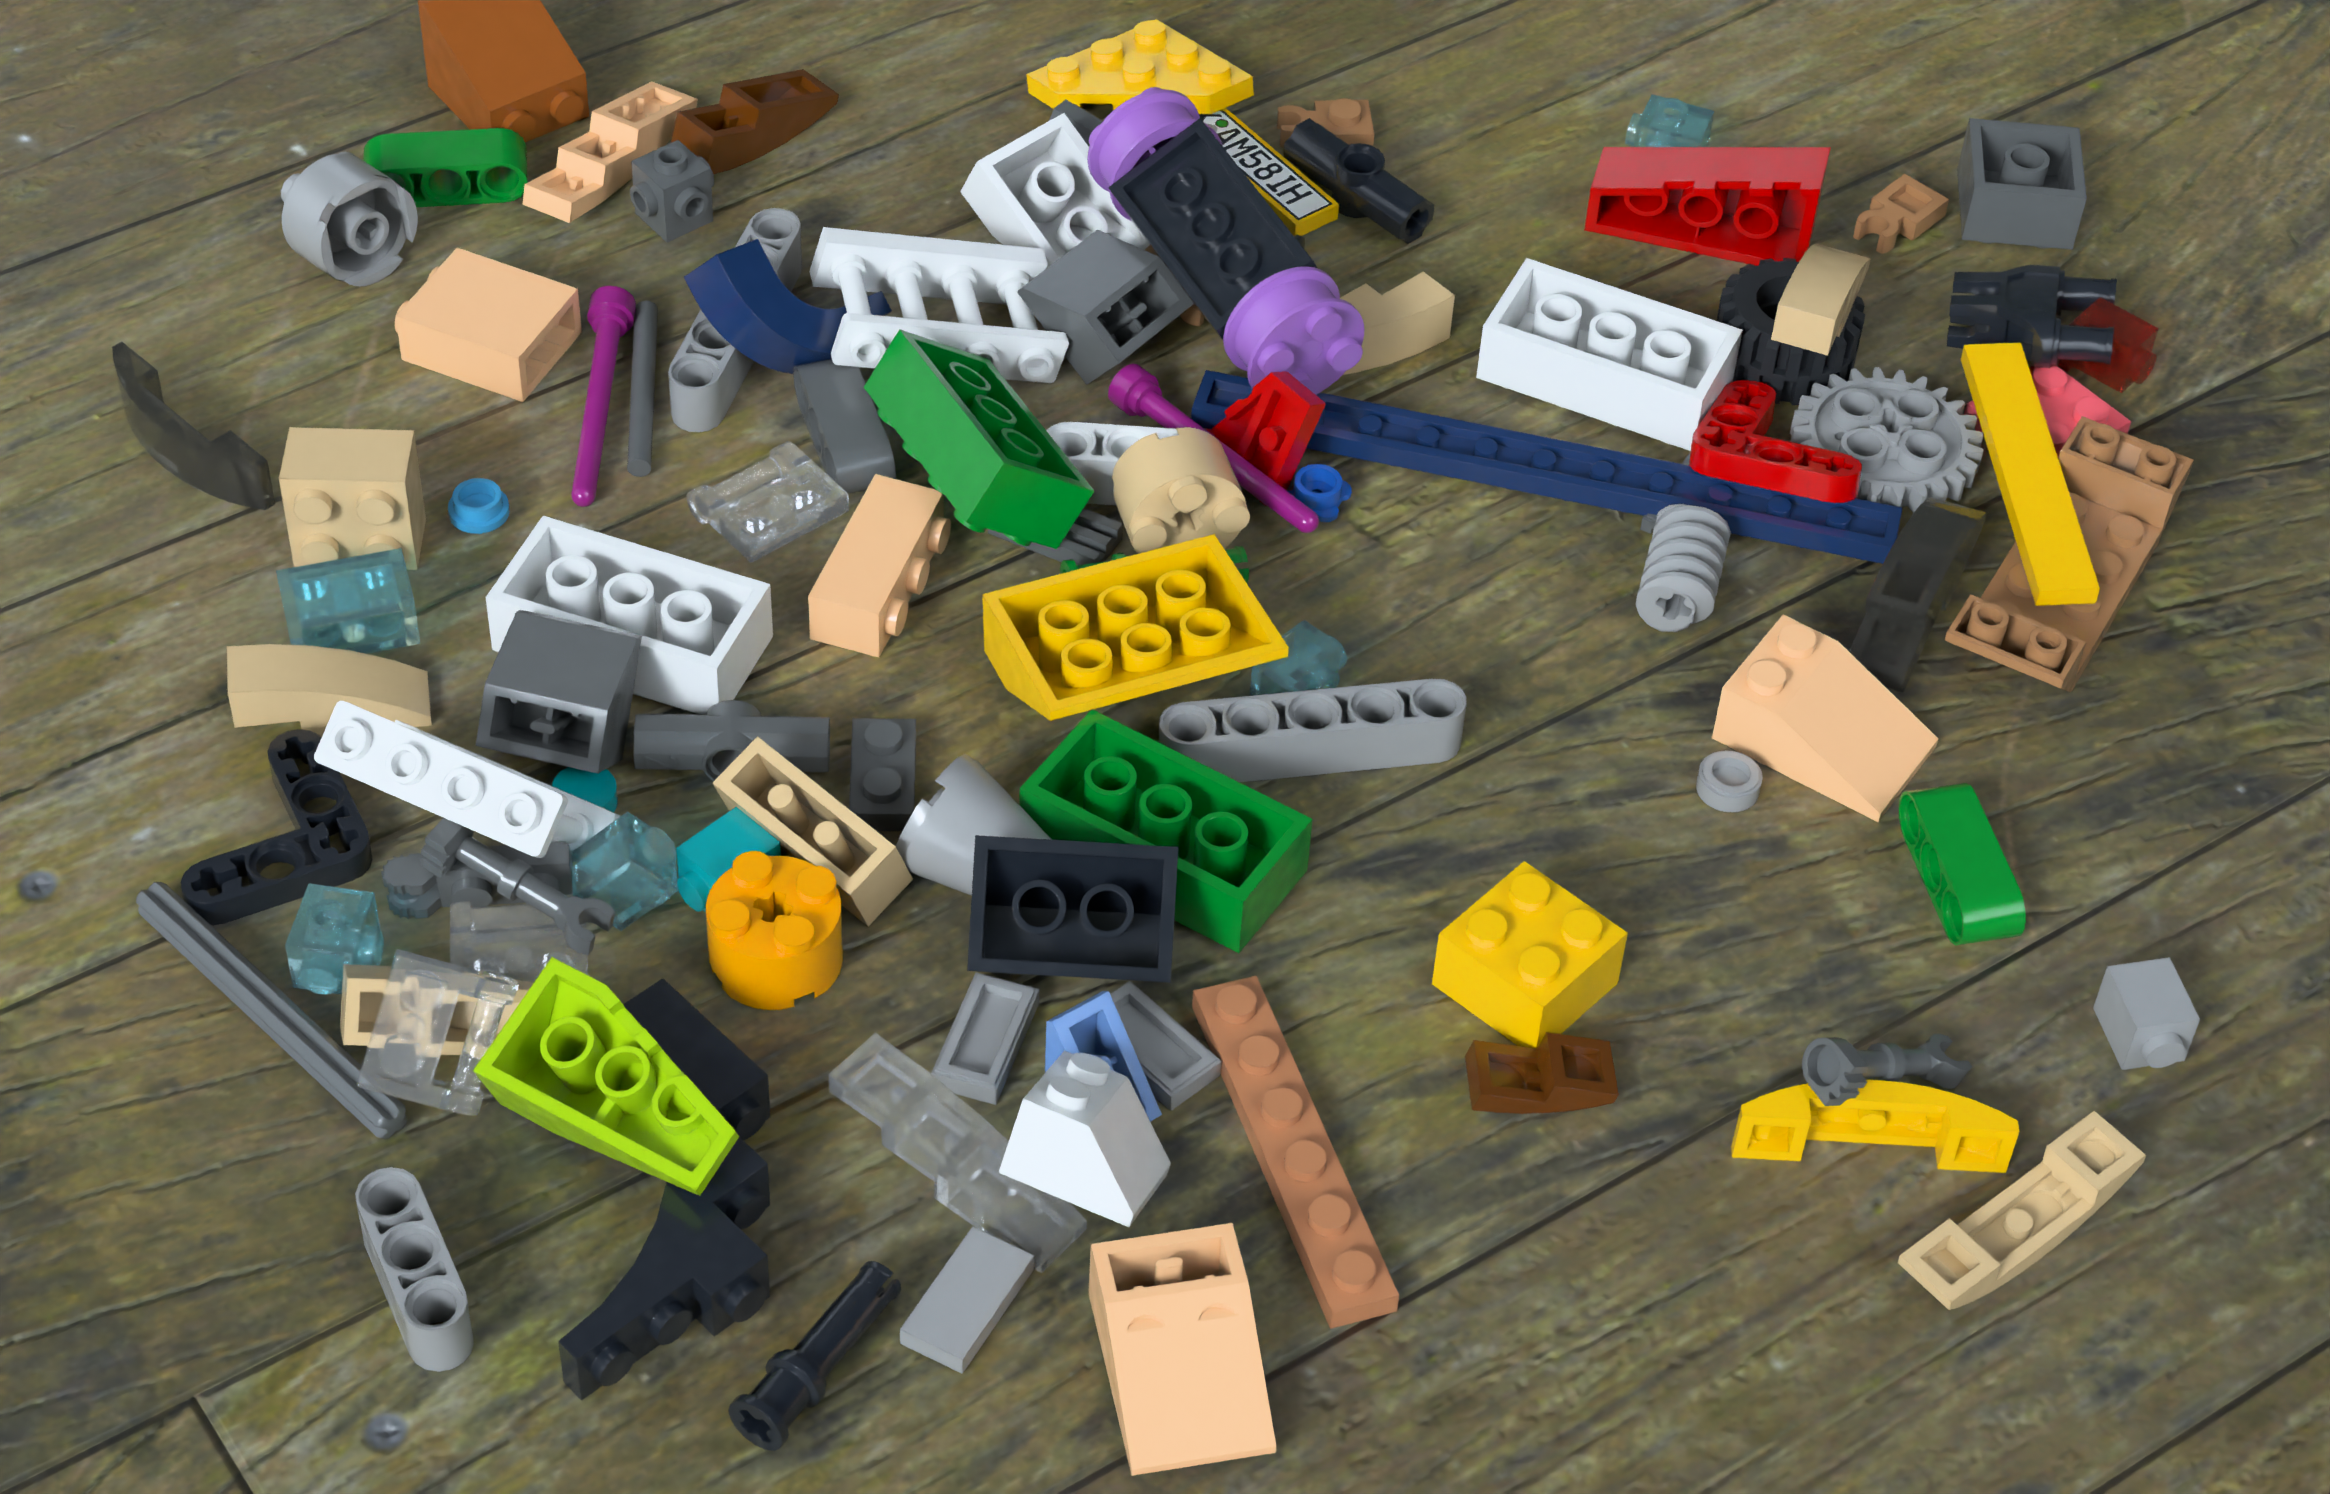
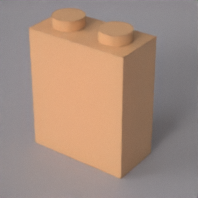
M456 248L441 266H437L431 271L424 285L410 300L405 301L397 311L395 331L398 333L401 359L524 402L582 333L578 288Z

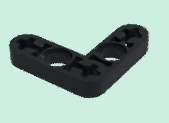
M302 729L286 731L278 735L270 743L267 751L273 783L295 830L202 860L192 865L183 874L181 889L184 901L210 925L225 924L351 882L363 876L370 868L373 859L368 830L340 772L317 763L314 759V754L321 740L320 735L310 730ZM301 758L305 764H308L310 774L301 778L294 759ZM326 797L337 802L332 809L322 813H310L303 809V806L314 798ZM339 832L341 843L347 852L339 854L334 847H331L329 836ZM273 863H288L295 867L288 876L280 879H267L260 875L265 867ZM248 876L250 885L243 887L241 877ZM217 888L220 894L210 896L206 890Z

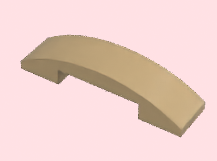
M2093 1111L2047 1145L2040 1164L1958 1225L1950 1218L1903 1252L1899 1256L1898 1264L1948 1310L1973 1302L2025 1271L2071 1235L2124 1185L2144 1163L2146 1155L2097 1112Z

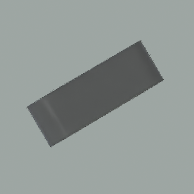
M832 358L795 365L793 368V379L798 405L833 494L840 496L866 491L875 474L896 479L891 445L873 400L864 389L866 383L859 367L835 365Z

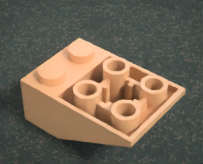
M1233 1223L1091 1244L1089 1298L1131 1476L1276 1453V1441L1249 1283Z

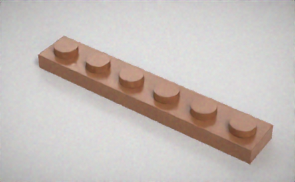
M1257 976L1193 990L1192 1009L1210 1051L1222 1061L1221 1076L1330 1329L1397 1312L1399 1293Z

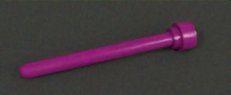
M604 286L596 289L591 294L587 319L596 333L571 492L573 502L580 507L591 505L596 497L619 338L629 331L634 323L636 301L630 292L617 286Z
M1129 364L1123 367L1112 379L1108 389V398L1111 403L1127 415H1138L1140 417L1148 415L1164 428L1191 427L1208 432L1164 399L1157 378L1140 365ZM1217 439L1222 444L1241 487L1299 531L1311 533L1316 530L1319 525V518L1316 512Z

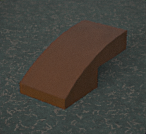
M1546 1032L1538 1048L1473 1040L1465 1055L1471 1107L1474 1111L1515 1114L1566 1112L1612 1104L1619 1095L1610 1041Z

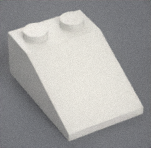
M1065 113L977 161L960 191L991 235L1003 245L1043 249L1048 263L1046 269L1096 230H1100L1143 250L1150 245L1135 224L1117 211L1110 198V192L1101 188L1091 176L1087 163L1089 146Z

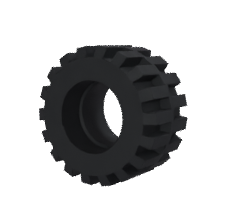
M1772 258L1760 260L1758 266L1748 264L1740 268L1739 274H1732L1726 281V287L1722 289L1716 320L1743 330L1733 382L1750 380L1769 385L1776 391L1775 404L1785 401L1790 402L1791 405H1799L1802 395H1811L1814 383L1827 387L1831 374H1836L1847 382L1850 371L1854 368L1865 319L1863 300L1857 296L1840 337L1836 336L1828 356L1771 340L1778 303L1799 263L1794 258H1783V261H1774Z

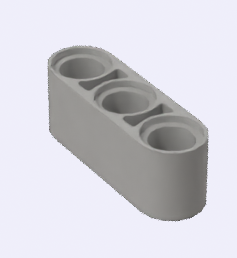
M393 1167L378 1169L368 1174L359 1183L355 1193L365 1248L411 1358L417 1365L426 1370L437 1372L451 1370L462 1364L469 1357L474 1345L466 1291L417 1179L413 1174L404 1169ZM444 1322L443 1324L432 1325L433 1323Z

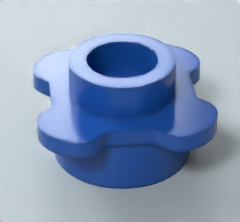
M1311 464L1301 468L1296 473L1294 488L1288 492L1316 512L1320 522H1331L1337 519L1338 507L1341 502L1350 499L1352 488L1348 482L1342 480L1340 473L1334 468L1323 464Z

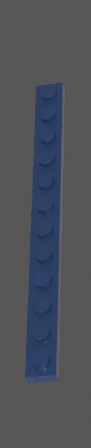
M1206 370L1192 406L1191 419L1203 428L1212 429L1226 417L1224 411L1238 399H1246L1251 394L1253 389L1249 384L1248 378ZM1321 392L1316 394L1326 405L1306 447L1307 449L1642 516L1648 513L1657 515L1661 509L1674 504L1705 507L1718 513L1726 520L1732 534L1891 565L1902 514L1901 507L1856 498L1845 503L1823 502L1708 477L1697 473L1689 465Z

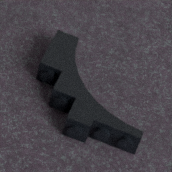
M663 978L623 1005L733 1127L739 1138L700 1196L666 1182L657 1220L634 1265L601 1306L558 1341L563 1382L581 1401L600 1387L610 1386L620 1381L636 1361L660 1344L667 1345L677 1340L695 1319L715 1337L734 1322H743L751 1318L759 1311L765 1300L770 1297L768 1255L742 1231V1229L754 1224L761 1217L765 1209L770 1206L768 1163L743 1141L757 1133L765 1121L771 1118L768 1075Z

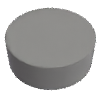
M1728 750L1714 752L1704 758L1700 764L1696 790L1702 801L1716 810L1723 812L1744 811L1753 806L1759 797L1763 779L1762 771L1752 758L1743 753Z

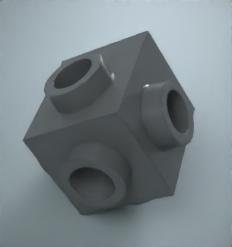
M676 140L631 161L633 186L630 188V197L635 207V214L663 240L670 242L713 221L711 188L714 186V175L703 157L696 156L684 144Z

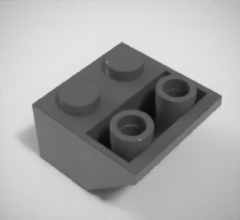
M1096 230L1017 291L1046 331L1066 333L1069 345L1065 357L1086 385L1118 365L1194 304L1159 256L1100 230Z
M525 610L516 611L485 682L476 746L594 773H600L623 759L642 636Z

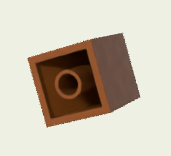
M418 0L428 87L469 129H510L517 132L525 142H528L589 117L586 72L540 0Z

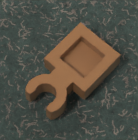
M1342 98L1315 101L1314 111H1307L1304 108L1293 105L1278 108L1277 129H1281L1280 147L1284 148V143L1293 133L1295 126L1308 118L1319 123L1348 145L1362 143L1373 146L1374 129L1368 100Z
M1903 174L1872 198L1870 209L1862 212L1857 218L1853 238L1860 240L1866 234H1878L1879 240L1876 251L1881 254L1887 253L1894 248L1898 234L1913 241L1945 217L1949 199L1912 177Z

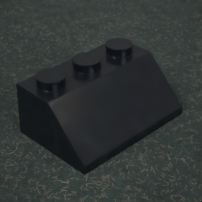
M975 835L967 971L1171 983L1178 847Z

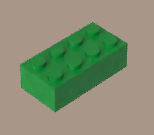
M899 329L864 386V389L879 407L877 411L878 416L885 423L895 428L904 440L902 444L903 449L910 456L920 461L929 473L928 482L948 498L955 508L953 514L961 524L979 533H984L986 529L1003 533L1012 541L1023 546H1030L1034 542L1057 549L1091 498L1094 489L989 359Z
M1095 710L1088 712L1019 790V805L1052 840L1178 847L1174 920L1237 953L1242 951L1308 870L1312 818Z

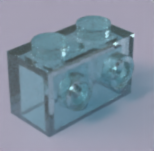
M402 548L276 570L290 645L319 646L367 654L421 644L415 601Z

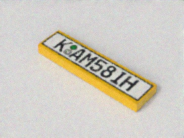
M1227 108L1213 114H1199L1200 119L1210 125L1218 134L1223 148L1293 236L1297 234L1303 236L1338 219L1339 204Z

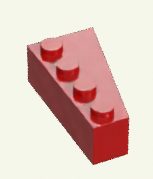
M1603 147L1590 188L1584 230L1756 266L1759 265L1760 260L1770 258L1774 261H1783V258H1794L1796 262H1799L1804 253L1809 249L1831 147Z

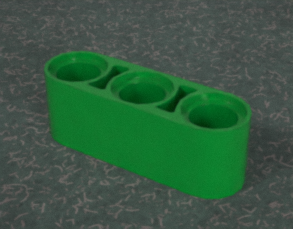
M487 128L382 134L370 139L364 147L363 161L397 182L410 193L416 207L510 202L524 194V186L528 183L526 144L517 132L510 129Z
M1968 783L1902 792L1898 807L1901 831L1950 942L1957 946L2021 936L2026 923L2023 896L1972 786Z

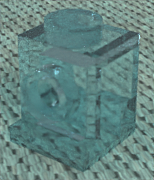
M1303 620L1282 635V638L1289 647L1288 657L1252 666L1250 696L1337 688L1340 681L1338 670L1346 665L1347 655L1337 639L1324 634L1312 624Z

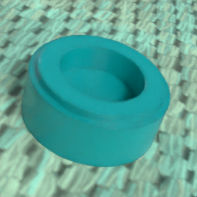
M567 767L558 773L552 782L553 787L609 811L615 812L617 808L616 780L607 769L600 773H594Z

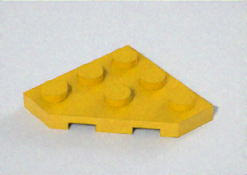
M1157 19L1140 22L1132 30L1113 38L1098 40L1085 50L1068 57L1055 58L1048 62L1047 66L1026 74L1028 93L1053 109L1064 100H1068L1083 108L1082 103L1096 105L1112 104L1113 110H1115L1125 101L1151 87L1174 90L1184 94L1195 105L1199 114H1213L1254 96L1252 75Z

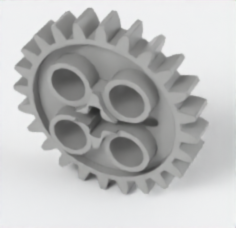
M1874 367L1871 378H1865L1861 372L1853 368L1850 371L1847 382L1836 374H1831L1827 387L1814 383L1811 395L1801 396L1798 410L1794 411L1790 430L1792 435L1790 442L1851 455L1861 462L1862 471L1856 499L1896 507L1908 506L1917 517L1922 516L1926 502L1933 508L1941 511L1944 510L1946 498L1959 501L1964 487L1971 488L1973 486L1984 450L1980 448L1983 432L1975 430L1977 417L1975 415H1962L1965 406L1963 400L1946 402L1948 388L1944 386L1931 392L1926 389L1927 377L1922 376L1912 384L1906 382L1904 370H1898L1894 378L1890 379L1885 378L1879 367Z

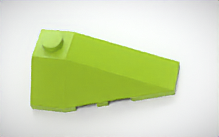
M553 957L546 964L473 1070L502 1106L559 1136L699 1196L739 1138L733 1127L687 1075L670 1059L656 1040L640 1025L607 985Z

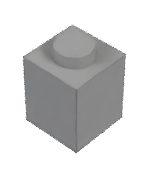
M2171 958L2107 966L2093 1009L2121 1069L2126 1070L2146 1066L2162 1068L2175 1062L2185 1061L2200 1018Z

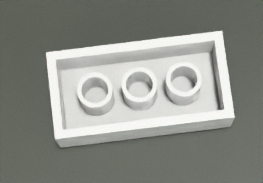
M1526 258L1483 325L1476 378L1691 451L1694 431L1723 388L1733 382L1743 330Z
M542 516L486 596L492 650L499 652L518 610L642 636L633 694L700 715H707V711L721 701L734 700L773 637L770 584L546 516Z

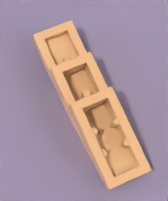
M651 81L593 110L590 131L558 147L556 168L525 184L523 205L571 223L604 202L633 178L632 160L667 145L672 139L678 111L697 108L698 99Z

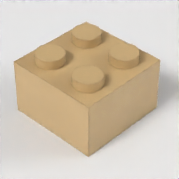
M289 427L279 483L294 567L417 570L426 514L414 430Z

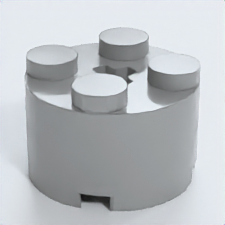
M350 152L328 155L315 161L303 170L301 174L291 175L284 182L281 189V198L284 202L282 229L289 246L297 254L329 276L346 282L349 285L367 286L386 278L402 262L403 258L398 256L406 239L411 242L414 240L418 225V215L411 194L397 182Z

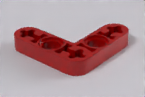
M1739 380L1727 384L1693 433L1689 465L1699 474L1830 503H1845L1854 500L1858 496L1862 464L1858 459L1841 452L1764 436L1773 421L1776 391L1767 384L1750 380Z

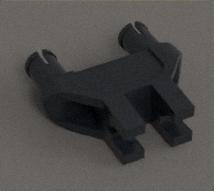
M2025 265L2003 272H1955L1952 293H1972L1975 295H1951L1950 323L1970 325L1972 327L1966 328L1949 325L1947 347L1963 349V346L1968 344L2021 343L2029 367L2050 368L2051 365H2057V359L2100 362L2110 365L2114 327L2100 328L2061 325V319L2055 317L2061 316V310L2113 315L2117 279L2065 276L2064 270H2060V267L2044 265Z

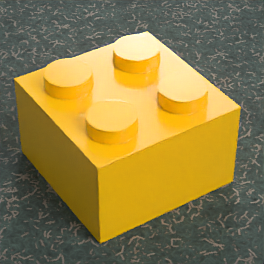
M1523 861L1439 933L1432 985L1517 1046L1538 1048L1546 1032L1562 1034L1618 984L1628 932Z

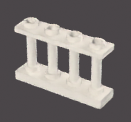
M823 227L809 271L813 287L841 289L847 311L842 316L831 351L832 361L835 365L876 368L895 335L901 329L987 358L1006 380L1052 383L1056 380L1069 345L1067 335L1064 332L1038 330L1034 314L1017 293L1019 289L1046 269L1048 263L1044 250L1041 248ZM882 291L883 293L897 294L903 318L872 315L866 292ZM922 297L952 299L959 323L928 320ZM977 302L1007 304L1014 328L983 325Z
M345 701L337 702L314 754V759L317 763L531 856L542 858L546 855L551 842L566 841V844L570 846L573 868L600 878L626 818L398 720H395V722Z

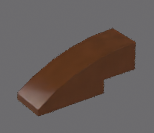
M804 69L723 84L719 104L678 111L671 143L679 140L696 156L703 157L709 164L713 175L728 171L758 159L790 141L832 109L838 102L839 94Z

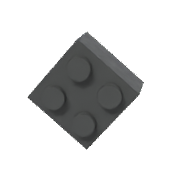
M1969 118L1957 168L1962 240L1979 241L1987 244L2004 243L2034 246L2043 249L2060 248L2073 250L2087 199L2080 128Z

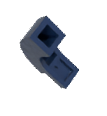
M758 239L716 254L684 276L696 302L712 326L734 348L753 361L776 371L793 374L795 365L832 358V347L842 316L847 313L846 307L821 309L798 299L778 278ZM882 291L867 296L872 315L886 316L892 312Z

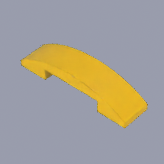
M1866 1080L1867 1084L1864 1088H1858L1860 1093L1857 1097L1847 1099L1840 1106H1825L1808 1083L1780 1089L1744 1103L1740 1108L1731 1145L1732 1158L1801 1161L1806 1140L1935 1147L1937 1169L2006 1173L2020 1131L2018 1120L1988 1105L1952 1092L1904 1082Z

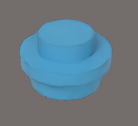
M473 478L460 483L454 489L452 497L448 502V515L451 523L459 530L467 533L482 534L493 531L506 522L510 513L507 496L495 482L484 478Z

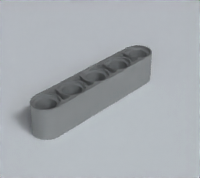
M764 209L750 219L735 247L758 239L778 278L791 292L802 270L801 223L793 212L786 209ZM702 310L698 313L672 360L668 371L673 422L683 430L698 433L709 431L722 422L754 362L726 341L712 326Z
M1422 679L1182 702L1171 705L1160 716L1158 742L1238 782L1440 763L1456 756L1461 747L1466 712V695L1459 686L1445 679Z

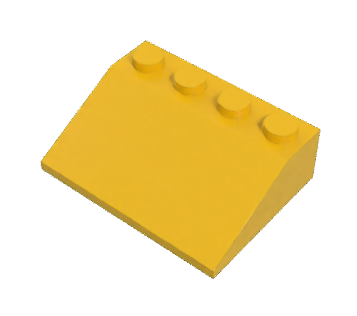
M1215 534L982 594L984 651L1006 690L1049 721L1288 657L1289 647Z

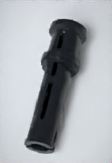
M876 1261L864 1263L856 1277L793 1349H785L773 1354L765 1367L767 1374L749 1394H741L733 1400L728 1410L730 1419L736 1429L747 1440L765 1450L776 1451L780 1449L788 1439V1427L805 1407L812 1408L818 1405L824 1398L827 1386L825 1378L887 1305L900 1294L901 1284L898 1279L892 1280L886 1288L881 1287L894 1274L889 1268Z

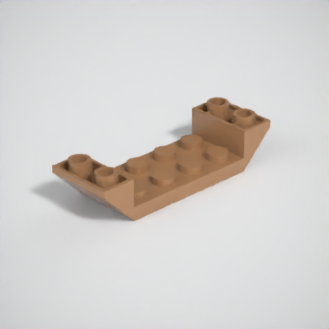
M2083 416L2062 447L2058 460L2100 587L2096 603L2036 606L2018 546L2015 542L1981 598L1970 594L1945 637V641L2070 693L2156 549L2194 461L2163 446L2152 444Z

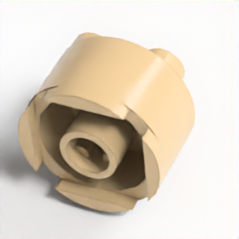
M1191 427L1176 428L1178 435L1162 439L1158 438L1157 433H1153L1131 445L1117 461L1112 475L1114 500L1131 544L1138 554L1215 534L1225 549L1249 523L1250 514L1245 497L1228 457L1224 452L1222 444L1208 432Z

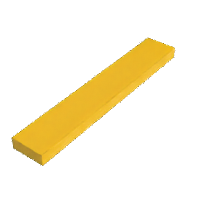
M2022 344L1964 345L1961 363L2035 605L2096 603L2100 587Z

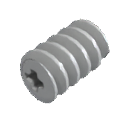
M1686 504L1668 505L1658 511L1635 604L1639 616L1654 629L1660 632H1678L1688 628L1691 624L1705 620L1713 612L1715 596L1717 595L1719 579L1721 578L1731 534L1727 521L1718 513L1705 507Z

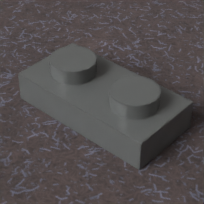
M852 718L849 810L876 831H903L915 810L916 719Z

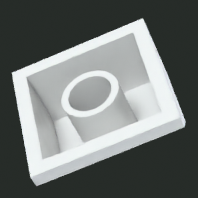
M1064 1051L1023 1098L999 1173L1130 1227L1167 1176L1171 1162L1129 1078L1110 1070L1108 1063L1099 1057L1086 1053L1071 1054Z

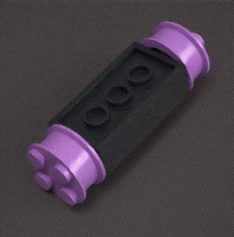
M1158 87L1148 88L1141 94L1132 97L1118 106L1091 132L1087 156L1088 169L1091 176L1101 188L1110 192V198L1117 211L1135 224L1153 250L1162 259L1222 339L1225 352L1232 363L1238 368L1247 371L1248 381L1252 389L1271 372L1287 371L1316 395L1331 386L1347 370L1354 367L1360 361L1363 354L1361 346L1365 330L1360 313L1352 304L1340 299L1339 290L1334 280L1325 271L1317 268L1308 253L1223 148L1218 134L1210 125L1200 119L1198 110L1188 97L1174 90Z

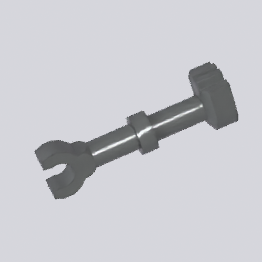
M443 817L425 837L426 845L421 849L422 856L420 857L423 868L440 878L458 860L498 884L497 892L507 899L514 901L519 897L554 919L557 927L564 931L567 944L578 953L589 955L593 950L596 936L591 931L583 928L581 924L594 923L606 931L613 927L615 911L610 904L596 898L581 899L577 896H566L534 876V867L517 858L511 862L474 839V830Z
M1933 1034L1925 1044L1915 1049H1901L1898 1045L1889 1042L1872 1044L1867 1050H1856L1846 1039L1839 1037L1817 1038L1807 1046L1802 1059V1070L1805 1080L1825 1106H1840L1847 1099L1856 1098L1860 1093L1858 1088H1864L1867 1084L1865 1078L1898 1082L1903 1076H1919L1941 1087L1954 1089L1973 1066L1969 1061H1955L1944 1053L1952 1043V1040L1943 1034Z

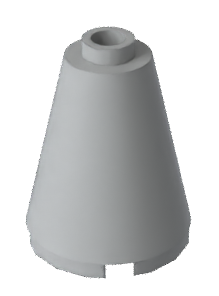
M963 754L957 757L935 780L943 787L937 791L929 802L923 798L921 799L905 825L896 848L910 873L972 896L975 835L1052 839L978 761L967 754Z

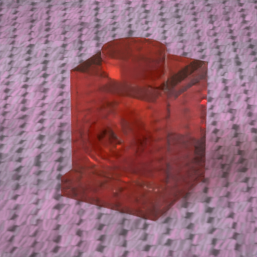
M2101 297L2069 324L2100 328L2114 327L2110 365L2100 362L2060 359L2058 367L2065 372L2074 367L2120 393H2123L2134 382L2138 385L2143 383L2151 373L2157 359V355L2152 352L2159 328Z

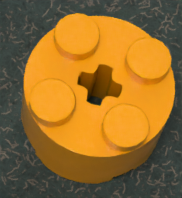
M760 851L744 852L737 856L732 863V868L722 874L714 883L706 901L708 952L712 973L716 974L722 982V989L732 999L752 1008L783 1010L795 1007L794 999L806 996L814 992L815 999L833 985L840 973L843 962L841 899L836 887L834 874L828 868L815 866L794 857L768 856Z

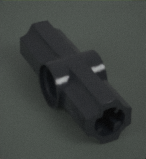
M1310 118L1297 124L1291 136L1285 141L1284 158L1331 190L1332 198L1339 204V213L1353 218L1368 217L1407 244L1421 237L1426 226L1433 220L1434 204L1384 170L1385 158L1379 149L1362 143L1348 145Z

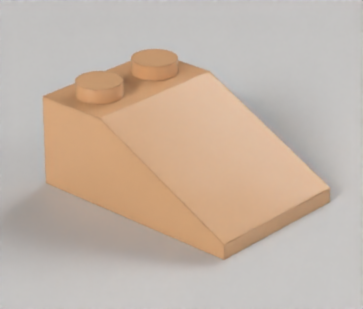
M1784 614L1722 687L1712 739L1749 756L1757 762L1876 822L1881 820L1934 751L1938 743V738L1839 641Z

